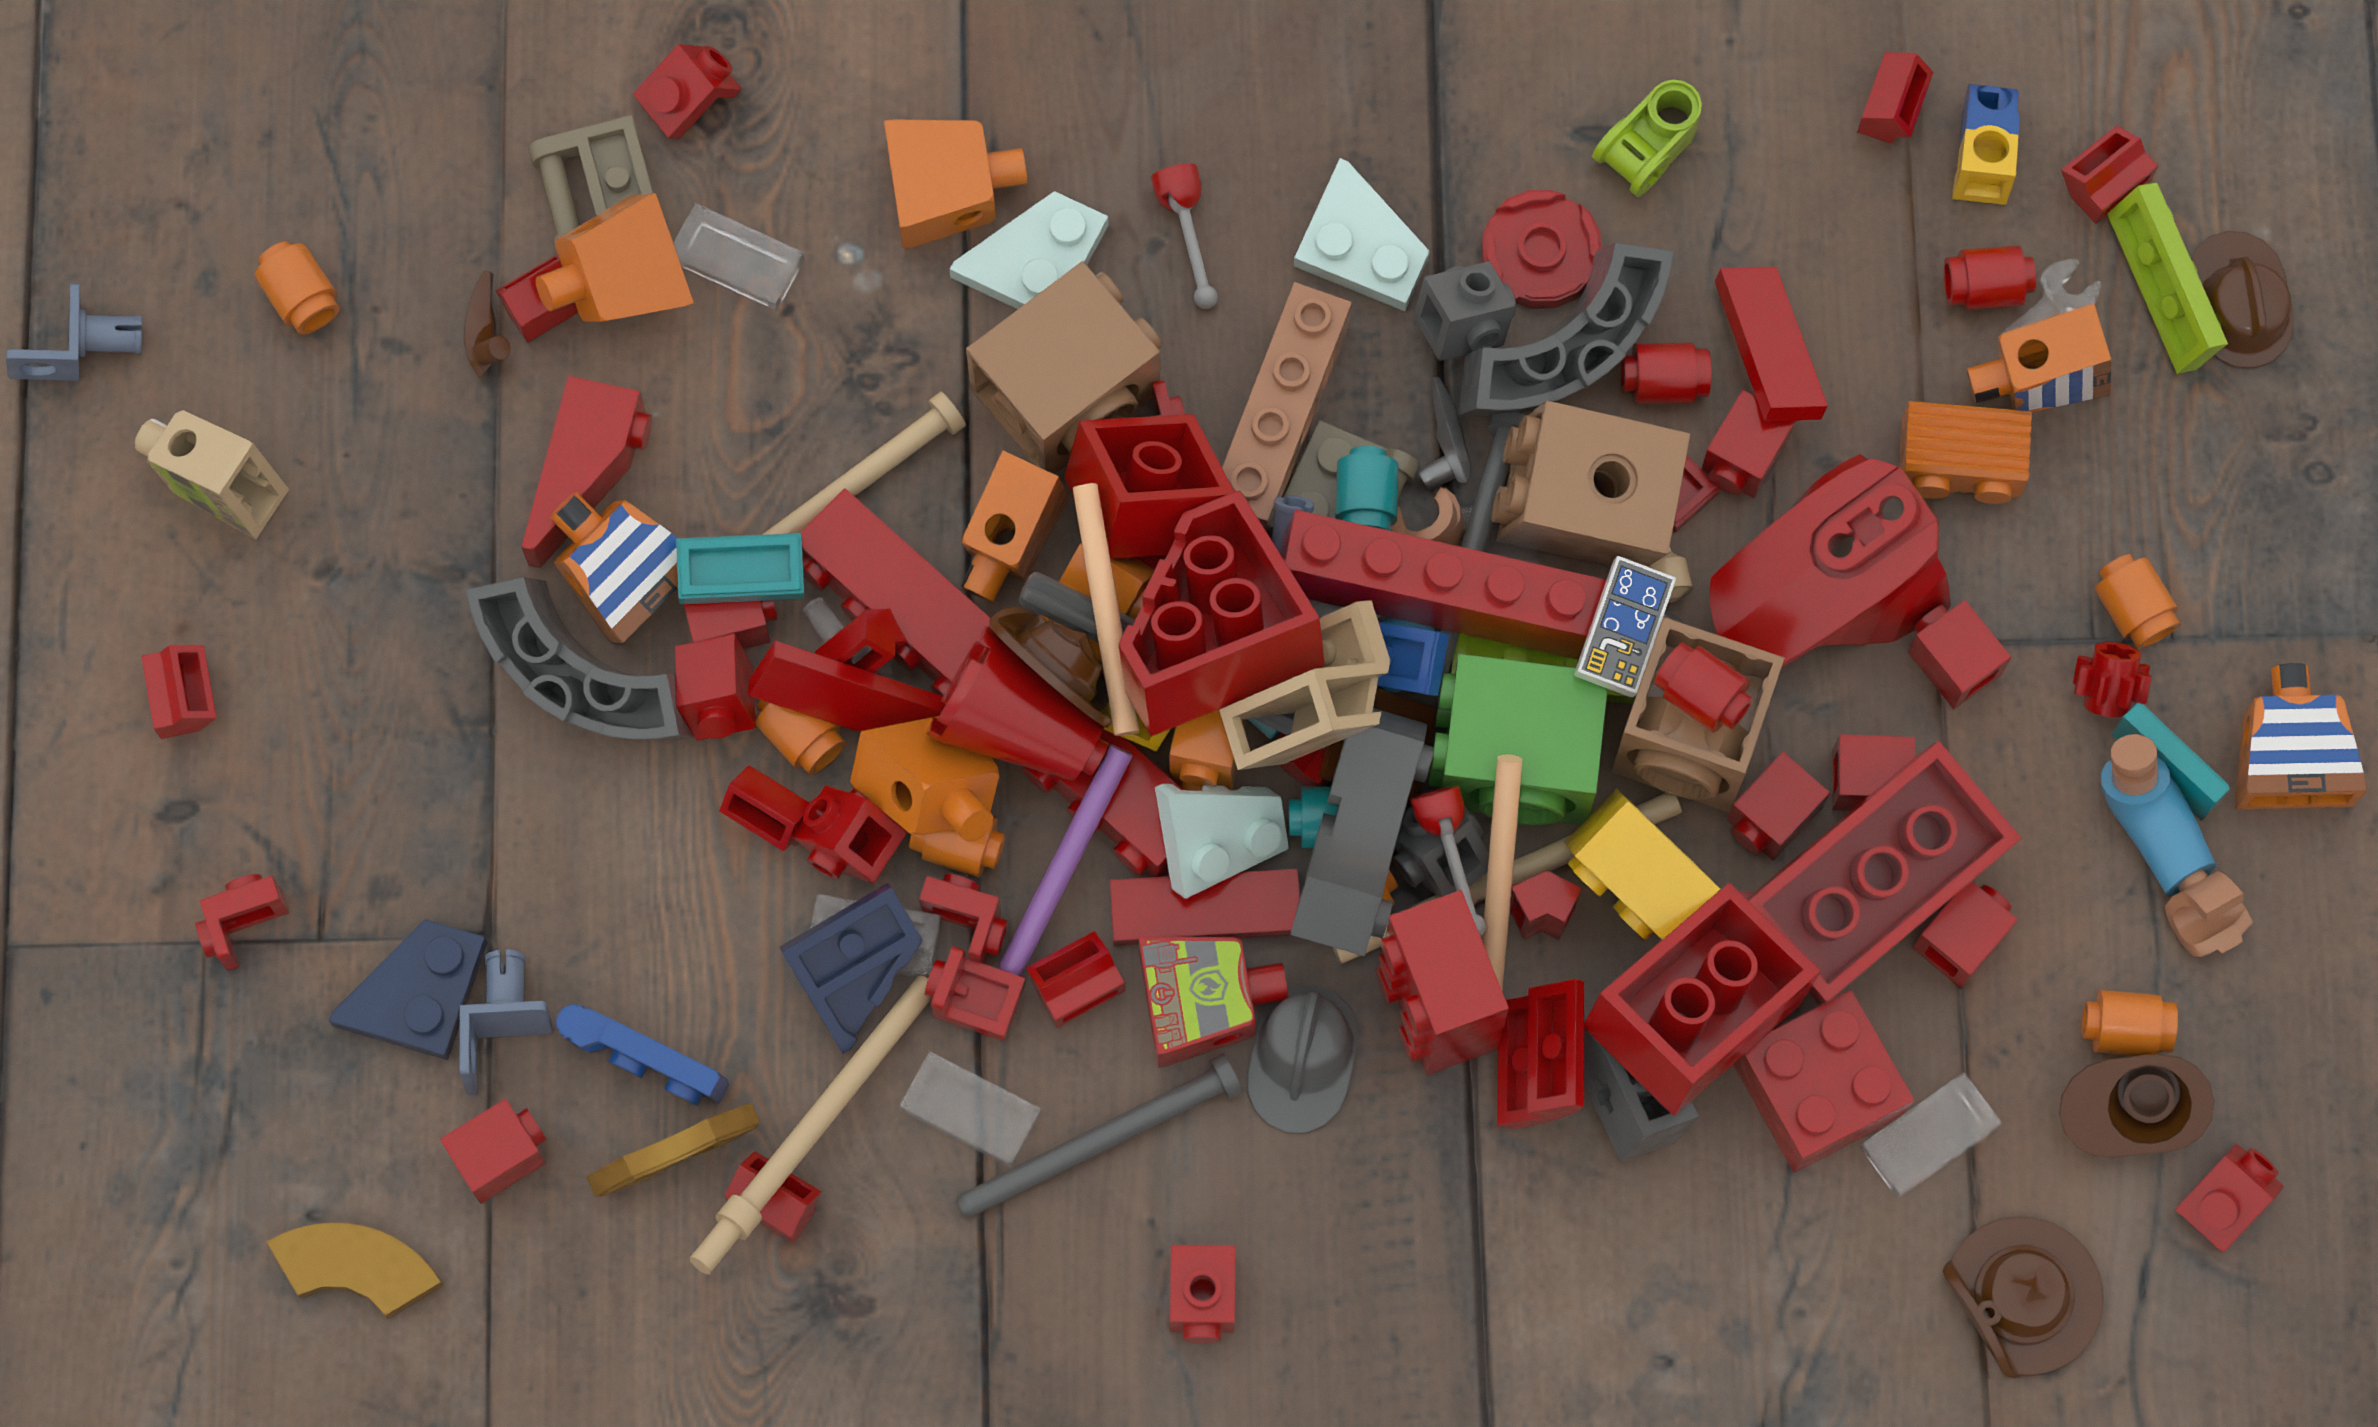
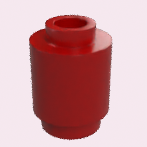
M2019 245L1964 249L1959 251L1958 256L1946 257L1944 260V290L1949 306L1962 305L1964 310L2023 306L2026 293L2035 292L2036 270L2032 256L2024 257Z
M1693 342L1634 343L1632 355H1626L1621 360L1620 377L1622 392H1632L1634 404H1693L1695 397H1709L1711 390V357L1709 349H1695Z
M1684 642L1680 643L1667 657L1654 680V685L1664 691L1663 699L1712 733L1717 732L1723 725L1731 730L1735 728L1753 702V698L1746 693L1750 685L1749 679L1703 647L1698 646L1693 649Z

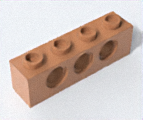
M1296 282L1292 286L1222 466L1235 492L1241 490L1268 535H1270V526L1274 519V500L1280 496L1283 498L1287 491L1350 327L1351 301Z

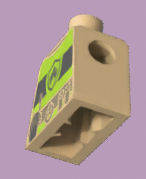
M184 410L175 413L168 425L156 419L146 421L136 436V451L148 457L147 462L172 492L255 540L289 491V488L254 443Z

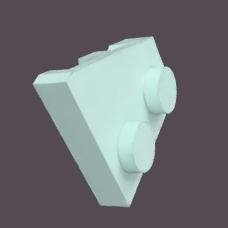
M1340 158L1294 257V267L1406 311L1428 262L1429 250L1348 161Z
M1054 191L956 259L950 267V278L1019 309L1081 261L1088 265L1109 225L1108 216Z
M1161 784L1155 787L1171 888L1185 899L1289 849L1281 796L1268 787L1243 786L1238 790H1229L1225 786L1216 785V787L1203 785L1202 791L1180 790L1173 784Z

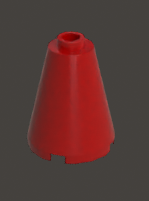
M989 626L984 627L980 642L975 641L941 700V702L946 704L938 719L932 718L926 735L934 738L937 742L1072 781L1076 780L1081 771L1092 776L1109 746L1108 742L1100 738L1104 726L1093 720L1052 687L1011 650Z

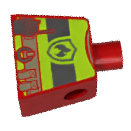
M1138 938L1139 957L1158 1068L1167 1067L1255 1036L1256 1023L1253 1006L1280 1002L1288 998L1283 963L1246 968L1242 941L1239 938Z

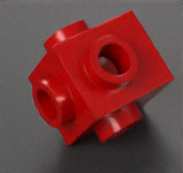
M825 785L820 794L807 806L803 820L792 838L810 852L807 862L827 877L839 880L841 875L845 874L874 884L907 831L856 788L853 787L849 793Z

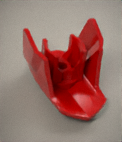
M1861 454L1844 461L1814 482L1788 512L1772 523L1710 577V609L1717 635L1784 657L1781 669L1818 646H1864L1876 643H1893L1916 631L1914 626L1917 622L1936 607L1944 605L1947 610L1951 607L1947 574L1938 558L1939 520L1902 468L1881 460L1867 459ZM1892 498H1899L1904 505L1903 514L1896 520L1889 521L1883 516L1884 505ZM1847 537L1855 538V541L1852 542L1853 548L1851 552L1843 558H1838L1836 549L1840 541Z

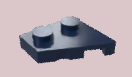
M888 882L780 946V950L843 1054L853 1047L857 1041L856 1034L874 1007L880 1006L893 986V978L901 967L908 964L923 940Z
M425 919L332 1011L329 1019L330 1024L339 1029L448 1060L460 1025V1005H467L488 943L486 938Z

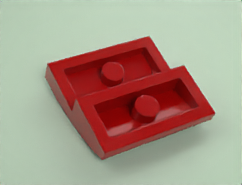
M1572 979L1528 988V996L1506 1000L1509 1010L1498 1045L1497 1125L1511 1129L1524 1128L1561 1119L1584 1107V981Z

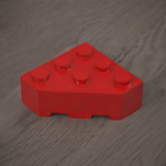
M1241 490L1182 513L1174 530L1175 540L1165 560H1159L1142 595V608L1133 626L1127 625L1118 644L1125 692L1151 737L1236 703L1310 670L1325 667L1320 617Z

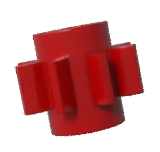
M2116 642L2098 643L2095 645L2093 658L2082 655L2077 657L2072 682L2076 685L2074 694L2085 696L2083 705L2094 714L2111 718L2123 717L2130 711L2132 702L2147 704L2152 676L2149 675L2150 666L2140 664L2141 653L2129 645Z

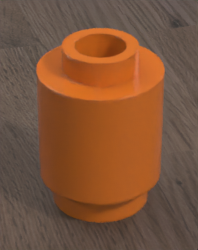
M283 241L271 246L261 254L258 259L260 265L254 273V278L286 326H294L298 334L305 335L319 330L336 317L340 310L335 301L337 291L305 244L297 243L291 245L290 242Z
M2126 554L2113 560L2098 572L2102 581L2095 586L2094 591L2124 640L2132 639L2138 650L2159 642L2180 627L2181 623L2174 614L2178 610V606L2147 557L2134 560L2131 554Z
M760 700L757 704V709L761 713L756 719V727L795 769L803 768L810 776H813L828 767L846 747L847 742L839 734L841 731V726L763 700Z
M993 817V824L990 830L978 840L966 841L955 829L922 836L911 834L909 849L922 853V860L980 878L985 867L996 869L1004 848L1006 834L997 831L998 818Z
M2100 989L2097 992L2095 1002L2085 1001L2082 1012L2081 1034L2083 1039L2092 1040V1048L2095 1053L2138 1056L2142 1054L2155 1055L2158 1052L2172 1053L2174 1050L2178 1027V1009L2175 1002H2164L2161 995Z

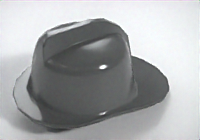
M1296 986L1288 989L1287 999L1268 1003L1259 1021L1248 1070V1094L1255 1111L1268 1125L1286 1133H1308L1325 1126L1340 1111L1346 1097L1358 1044V1023L1351 1007L1337 993L1320 986Z

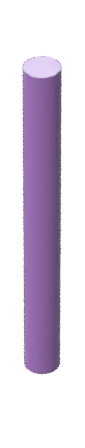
M1110 744L998 965V969L1022 976L1133 757L1128 751Z

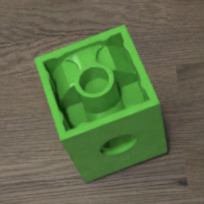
M1458 654L1455 674L1443 672L1435 727L1447 728V734L1436 733L1428 787L1443 789L1459 785L1464 807L1471 812L1483 813L1492 818L1497 757L1505 754L1516 755L1523 759L1517 824L1548 825L1560 822L1582 825L1590 815L1597 791L1608 689L1573 676L1576 668Z

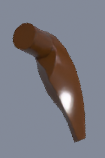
M490 271L482 272L474 288L464 324L466 355L480 379L492 363L506 359L511 350L510 344L505 337L496 336V321L492 306L493 274Z

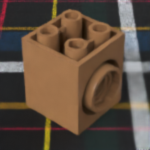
M1083 261L966 348L971 391L1033 465L1052 474H1055L1068 464L1079 421L1131 418L1137 410L1152 400V382L1160 381V369L1162 368L1159 351L1162 343L1154 329L1142 317L1134 321L1120 305L1123 302V297L1113 281L1103 272L1095 276Z
M1546 400L1529 415H1525L1522 421L1519 422L1518 427L1511 426L1508 431L1503 450V462L1511 464L1507 487L1499 486L1491 515L1492 522L1499 523L1496 541L1608 567L1612 566L1613 560L1617 556L1647 567L1668 555L1690 433ZM1594 483L1599 486L1603 495L1597 491Z
M1663 617L1611 773L1730 813L1746 774L1784 657ZM1684 642L1693 649L1698 646L1703 647L1750 680L1746 693L1753 698V702L1745 716L1732 730L1723 725L1717 732L1712 733L1663 699L1664 691L1654 685L1655 677L1661 666L1680 643Z

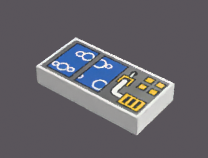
M1617 556L1613 560L1573 676L1633 698L1638 692L1676 577Z

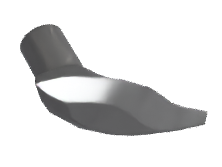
M1433 377L1432 398L1437 420L1436 438L1445 456L1418 469L1428 491L1454 478L1458 482L1467 483L1471 469L1470 457L1457 411L1439 377Z

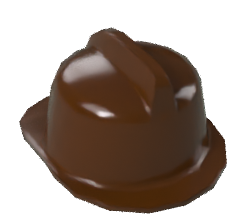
M2225 231L2209 236L2195 249L2191 260L2196 266L2199 279L2213 311L2221 323V329L2228 342L2214 356L2233 367L2256 368L2269 364L2286 350L2293 335L2294 314L2291 295L2279 257L2264 240L2246 232Z
M2142 1054L2133 1057L2107 1059L2086 1066L2071 1078L2062 1093L2059 1117L2063 1131L2078 1149L2093 1156L2117 1158L2151 1153H2166L2186 1148L2202 1137L2212 1121L2215 1100L2210 1082L2197 1066L2177 1056Z

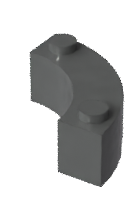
M1613 243L1596 251L1592 271L1581 298L1565 320L1552 332L1529 345L1514 348L1483 347L1465 355L1458 415L1489 417L1500 413L1528 411L1539 407L1546 400L1554 402L1591 385L1608 373L1626 356V352L1639 338L1645 326L1651 323L1666 289L1674 251L1622 243Z
M521 577L465 590L471 615L490 655L496 663L502 665L508 675L524 691L523 694L545 711L562 721H568L584 729L611 737L650 741L695 738L676 707V675L636 676L610 667L595 658L573 638L564 626L551 600L546 581Z
M1374 708L1372 713L1381 712L1379 725L1344 739L1327 800L1328 804L1338 806L1336 816L1323 813L1309 862L1306 882L1301 891L1290 934L1365 956L1371 936L1383 939L1393 902L1382 899L1401 821L1412 782L1414 780L1425 783L1434 753V747L1424 744L1427 730L1426 723Z

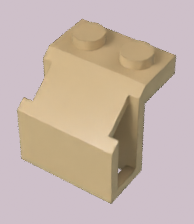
M1372 600L1355 602L1320 618L1325 667L1310 670L1219 710L1238 770L1285 764L1379 725L1381 712L1372 713L1378 677L1388 673L1390 658ZM1295 713L1290 735L1250 751L1241 722L1242 719Z

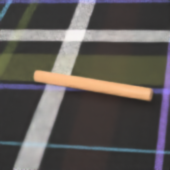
M1096 483L1083 484L1072 489L1111 718L1113 720L1114 735H1129L1139 732L1136 710L1125 692L1118 646L1123 636L1098 485Z
M1510 754L1497 757L1483 918L1486 923V930L1482 935V942L1502 992L1523 762L1521 757Z

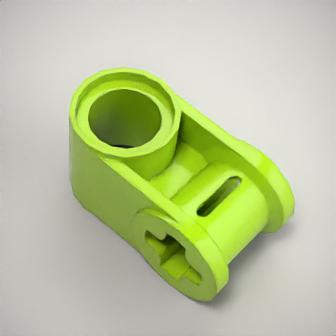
M1673 79L1660 83L1627 117L1620 120L1608 131L1595 148L1592 159L1599 165L1606 162L1631 184L1630 192L1636 197H1641L1661 178L1669 165L1696 137L1702 107L1699 93L1692 85L1685 81ZM1664 108H1678L1687 115L1688 119L1679 124H1670L1663 121L1658 112Z

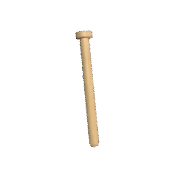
M940 391L928 400L931 407L929 412L762 535L800 533L844 488L855 497L947 429L952 435L956 434L966 426L964 419L949 398Z

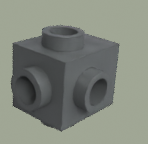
M1490 261L1467 267L1455 266L1442 273L1424 277L1414 318L1437 359L1441 361L1466 355L1483 347L1496 348L1503 346L1511 320L1516 313V301L1512 289L1507 283H1502Z
M1464 807L1465 815L1463 822L1453 832L1469 887L1488 872L1489 852L1480 838L1483 835L1480 824L1472 813ZM1409 808L1403 815L1394 847L1397 851V854L1392 857L1395 868L1406 882L1414 888L1421 883L1439 897L1456 892L1441 837L1424 831L1415 818L1413 808Z

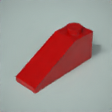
M568 376L521 546L528 566L541 568L568 538L549 518L552 512L574 492H577L594 509L631 468L635 449H645L650 435L652 415L645 413L640 391Z

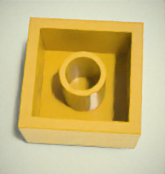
M1617 788L1564 842L1574 855L1567 863L1573 869L1572 871L1599 897L1609 888L1619 898L1612 907L1645 941L1654 932L1663 940L1720 890L1704 871Z

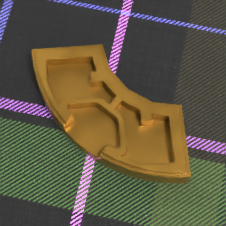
M751 1102L707 1118L666 1139L624 1155L586 1177L594 1196L599 1195L601 1198L663 1173V1170L696 1155L701 1156L758 1128L757 1124L761 1122Z
M332 1222L312 1224L295 1228L266 1241L300 1299L325 1290L350 1291L372 1301L390 1319L444 1286L433 1269L408 1245L380 1230L363 1225Z

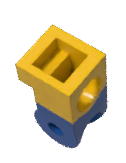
M1977 84L1968 85L1961 119L1958 164L1954 178L1952 199L1999 205L2007 204L2016 177L2020 119V114H2018V89Z

